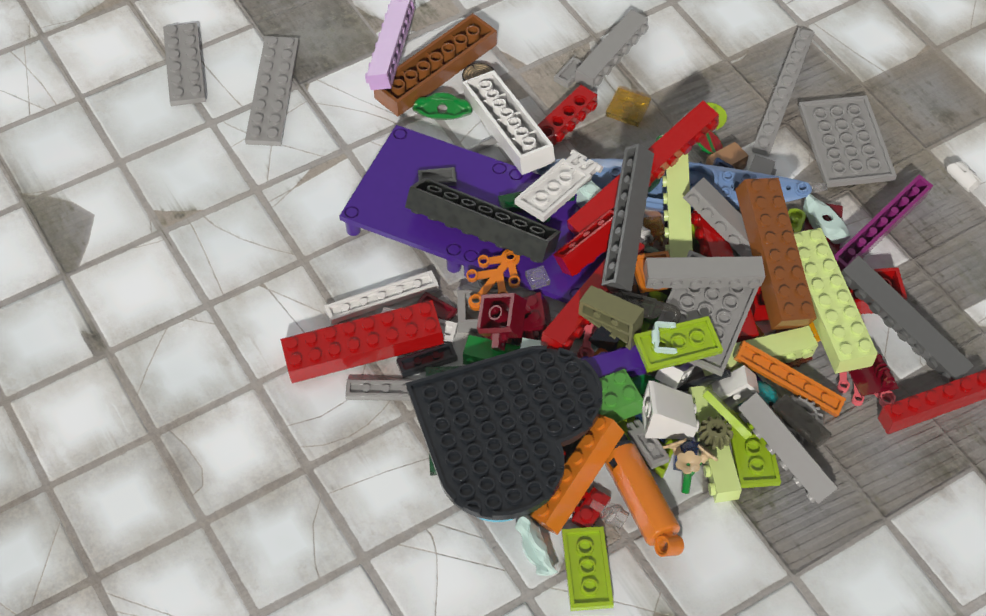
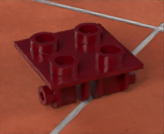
M877 354L873 366L848 371L861 397L899 388L881 354Z

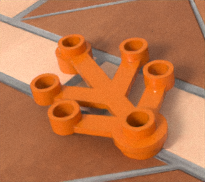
M506 249L500 256L488 257L481 255L478 257V265L481 268H486L492 264L500 265L497 269L479 272L474 269L467 271V280L472 283L480 279L489 278L477 294L469 297L468 303L472 310L479 311L481 295L488 294L496 282L498 286L497 294L508 293L505 288L503 275L507 268L510 273L509 286L511 288H518L520 286V278L517 276L516 265L520 262L519 255ZM513 255L514 258L508 259L507 256ZM483 259L487 260L484 264L480 262ZM470 274L476 275L474 278L469 277ZM512 280L518 281L516 284L511 283ZM476 298L479 299L478 303L472 302Z

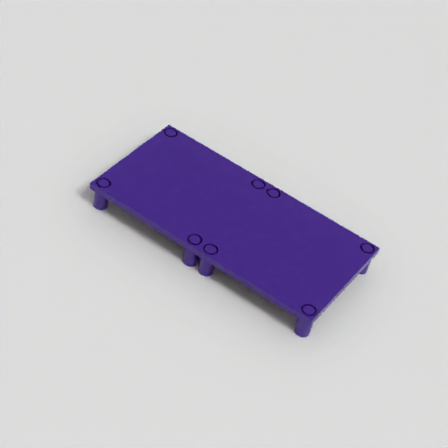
M396 125L342 210L339 218L340 221L345 222L346 232L351 236L358 235L361 232V228L446 259L447 270L451 273L459 272L463 265L464 276L466 277V273L470 269H474L477 272L497 269L500 264H492L486 268H481L478 265V257L481 255L488 257L500 256L507 248L502 249L492 242L481 241L477 236L464 234L460 229L447 227L440 221H432L428 219V216L415 214L410 209L405 208L410 186L419 182L418 170L455 167L457 186L448 187L500 207L498 196L525 191L542 175L533 172L522 175L517 167ZM575 194L574 201L566 202L551 215L548 223L543 224L561 231L555 252L576 237L568 229L567 220L581 209L576 204L577 194ZM525 210L513 212L538 222L535 216ZM607 251L600 254L594 262L586 265L579 274L574 276L562 272L553 254L543 263L533 262L529 257L522 255L520 256V262L516 265L517 276L520 278V287L537 293L541 292L542 295L568 303L606 259ZM509 255V256H507V258H508V259H513L514 256H513V255ZM483 259L480 262L484 264L487 260ZM507 268L503 275L504 281L509 282L510 273ZM475 274L469 275L470 278H474L476 276ZM517 280L511 281L512 284H516L518 282Z

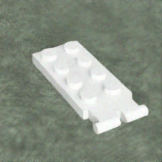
M573 149L566 160L562 158L516 197L515 205L544 222L577 194L579 188L590 182L593 174L596 172L601 173L603 166L591 159L587 160L586 156Z

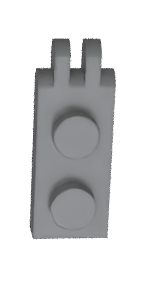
M639 419L634 420V424L632 422L627 423L628 436L634 441L651 469L669 462L670 457L662 448L657 438H645L643 424Z

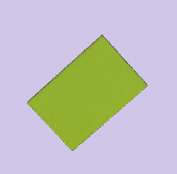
M708 386L703 391V397L745 439H748L752 435V429Z

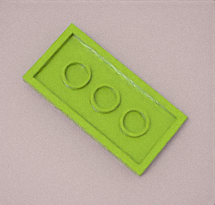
M709 316L678 323L676 328H658L660 332L659 347L676 348V354L656 353L652 343V330L634 334L633 337L647 373L715 356L723 352L722 345Z
M750 422L747 423L751 429L754 428ZM732 426L733 438L731 439V447L741 488L780 486L781 478L776 454L772 455L765 447L767 442L763 438L758 439L753 432L748 439H745Z
M604 526L562 529L570 611L613 608L614 602Z

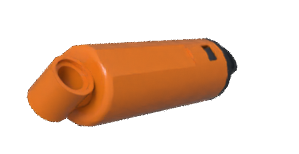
M623 434L604 464L645 542L649 546H654L655 552L660 557L678 556L684 550L683 539L677 535L680 531V525L634 441L628 440L627 436Z

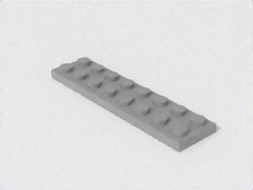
M265 36L245 137V143L248 145L281 146L299 38Z

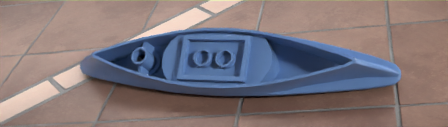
M555 159V163L537 169V173L539 175L545 174L561 159ZM591 159L603 166L602 172L593 174L591 180L600 189L607 186L621 173L623 159ZM689 162L690 190L704 177L736 210H740L735 189L744 179L779 178L785 202L805 198L812 191V186L809 183L796 179ZM662 177L656 178L648 188L645 206L647 210L659 212L667 210V204H663V193H666V187L662 186Z

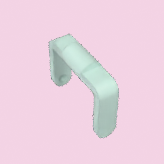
M656 321L651 331L654 351L656 353L676 354V348L659 347L660 332L658 330V327L676 328V323Z

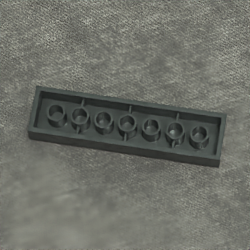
M426 177L410 186L405 208L410 209L415 214L428 216V219L432 221H440L447 227L460 229L464 234H472L481 241L492 242L502 249L507 248L513 251L514 254L529 257L531 261L536 263H543L555 252L561 233L559 230Z

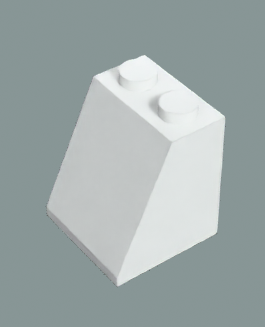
M648 381L642 407L645 438L680 440L686 438L687 440H693L695 433L699 429V420H696L695 417L697 407L693 403L692 395L655 381Z

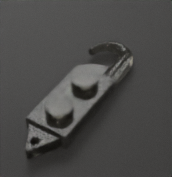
M623 290L611 293L644 308V318L655 319L665 310L675 315L672 321L666 322H675L677 324L681 319L679 308L673 304Z

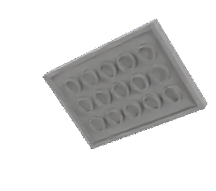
M867 95L799 102L798 108L825 188L894 181L897 175Z
M689 250L687 257H706ZM759 287L672 289L658 321L675 322L678 324L709 316L722 345L723 352L722 354L688 363L722 376Z

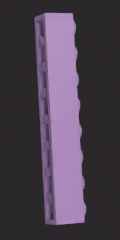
M391 0L390 4H388L385 20L382 23L378 41L375 43V51L372 53V60L369 63L368 72L365 74L366 83H369L371 90L390 89L392 87L415 11L413 0Z

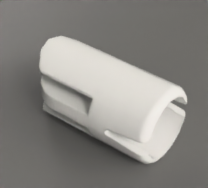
M963 161L947 166V172L967 192L974 191L980 185L981 179Z

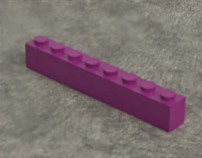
M920 174L911 181L834 255L840 271H843L858 255L863 259L926 198L933 185Z

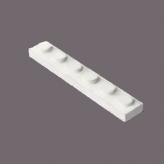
M432 270L324 305V308L332 325L422 295L425 292L439 289V284Z

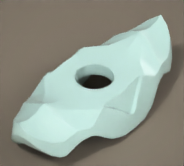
M811 194L805 198L803 211L814 229L821 228L824 235L833 244H840L851 237L843 220L828 205ZM828 215L832 221H825L822 216Z
M530 514L520 517L516 522L515 529L522 536L523 551L527 559L536 566V574L550 576L558 573L548 555L547 545Z

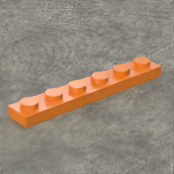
M746 341L740 343L733 358L735 361L795 395H801L802 399L808 398L810 403L815 402V406L820 407V409L832 416H839L846 398Z

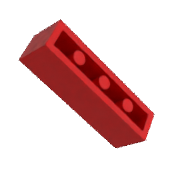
M610 209L553 254L563 273L570 276L577 275L586 265L594 262L600 254L607 251L614 215L613 210Z

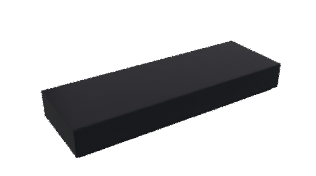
M449 342L396 359V364L402 378H406L458 361V356L452 343Z

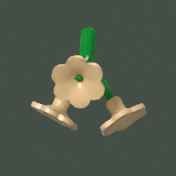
M685 438L664 445L662 448L672 449L674 456L677 455L676 468L682 470L684 475L681 492L689 494L692 476L700 470L701 464H705L708 459L718 461V457L701 444L697 445L702 453L700 456L695 455L693 451L682 453L680 446L687 441Z

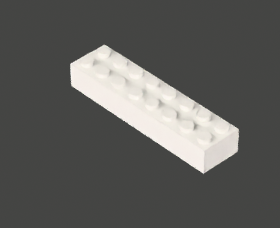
M494 70L462 82L465 99L470 103L473 110L522 175L555 163L553 144Z

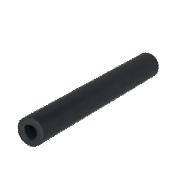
M726 369L722 376L711 374L687 382L676 390L686 392L689 387L704 386L731 377V371Z

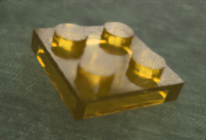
M618 88L606 111V117L638 127L650 105L651 98Z

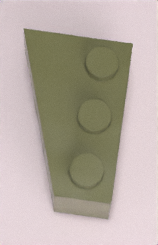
M592 285L580 299L579 314L598 328L602 326L611 332L610 336L613 339L618 337L627 344L626 348L632 349L635 344L634 334L642 333L644 308Z

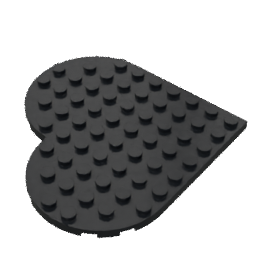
M531 346L405 383L444 493L454 505L464 512L487 520H509L528 515L542 507L553 497L564 475L565 459L563 446L575 442L593 427L600 415L603 402L601 382L593 367L585 359L582 360L575 356L574 352L563 348L558 350L547 348V346Z

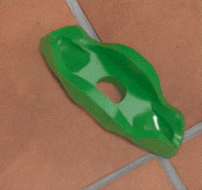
M435 93L429 97H420L414 102L412 107L415 113L435 120L458 119L471 115L473 112L467 100L456 98L449 93ZM445 105L447 111L439 113L437 110L438 106Z

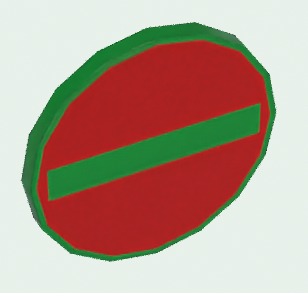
M711 130L700 143H697L702 148V152L710 155L724 148L721 140Z

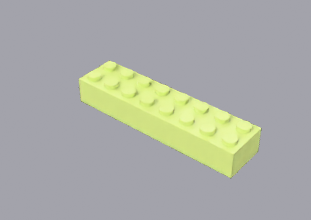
M817 228L794 233L817 317L813 323L835 374L873 366L878 353L822 229Z

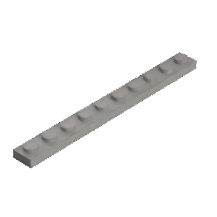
M798 27L752 152L769 157L815 32Z

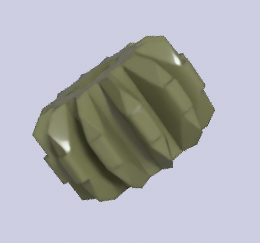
M719 415L716 419L709 416L707 420L701 422V426L698 429L700 442H705V448L712 446L713 451L716 447L722 450L724 446L730 444L733 438L732 425L727 424L726 419L720 420Z

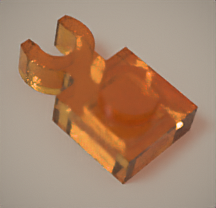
M661 216L644 217L643 226L651 231L650 234L654 237L653 242H649V245L653 247L654 241L657 240L660 242V246H663L664 238L662 235H664V227Z

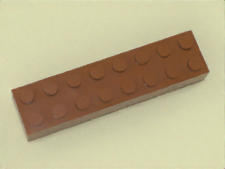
M472 13L399 65L392 87L390 89L374 90V98L399 117L410 109L418 98L426 97L497 45V30Z
M779 178L744 179L735 191L752 256H762L766 277L761 285V291L771 330L808 326L817 317Z

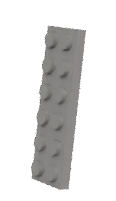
M197 22L164 26L170 105L178 106L206 102Z

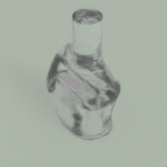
M593 499L589 506L601 513L603 522L613 524L619 529L624 525L630 514L620 504L616 503L604 506Z

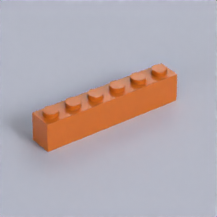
M601 414L599 415L593 427L584 435L566 462L563 479L556 493L546 504L531 515L544 529L556 535L559 534L625 433L613 419Z

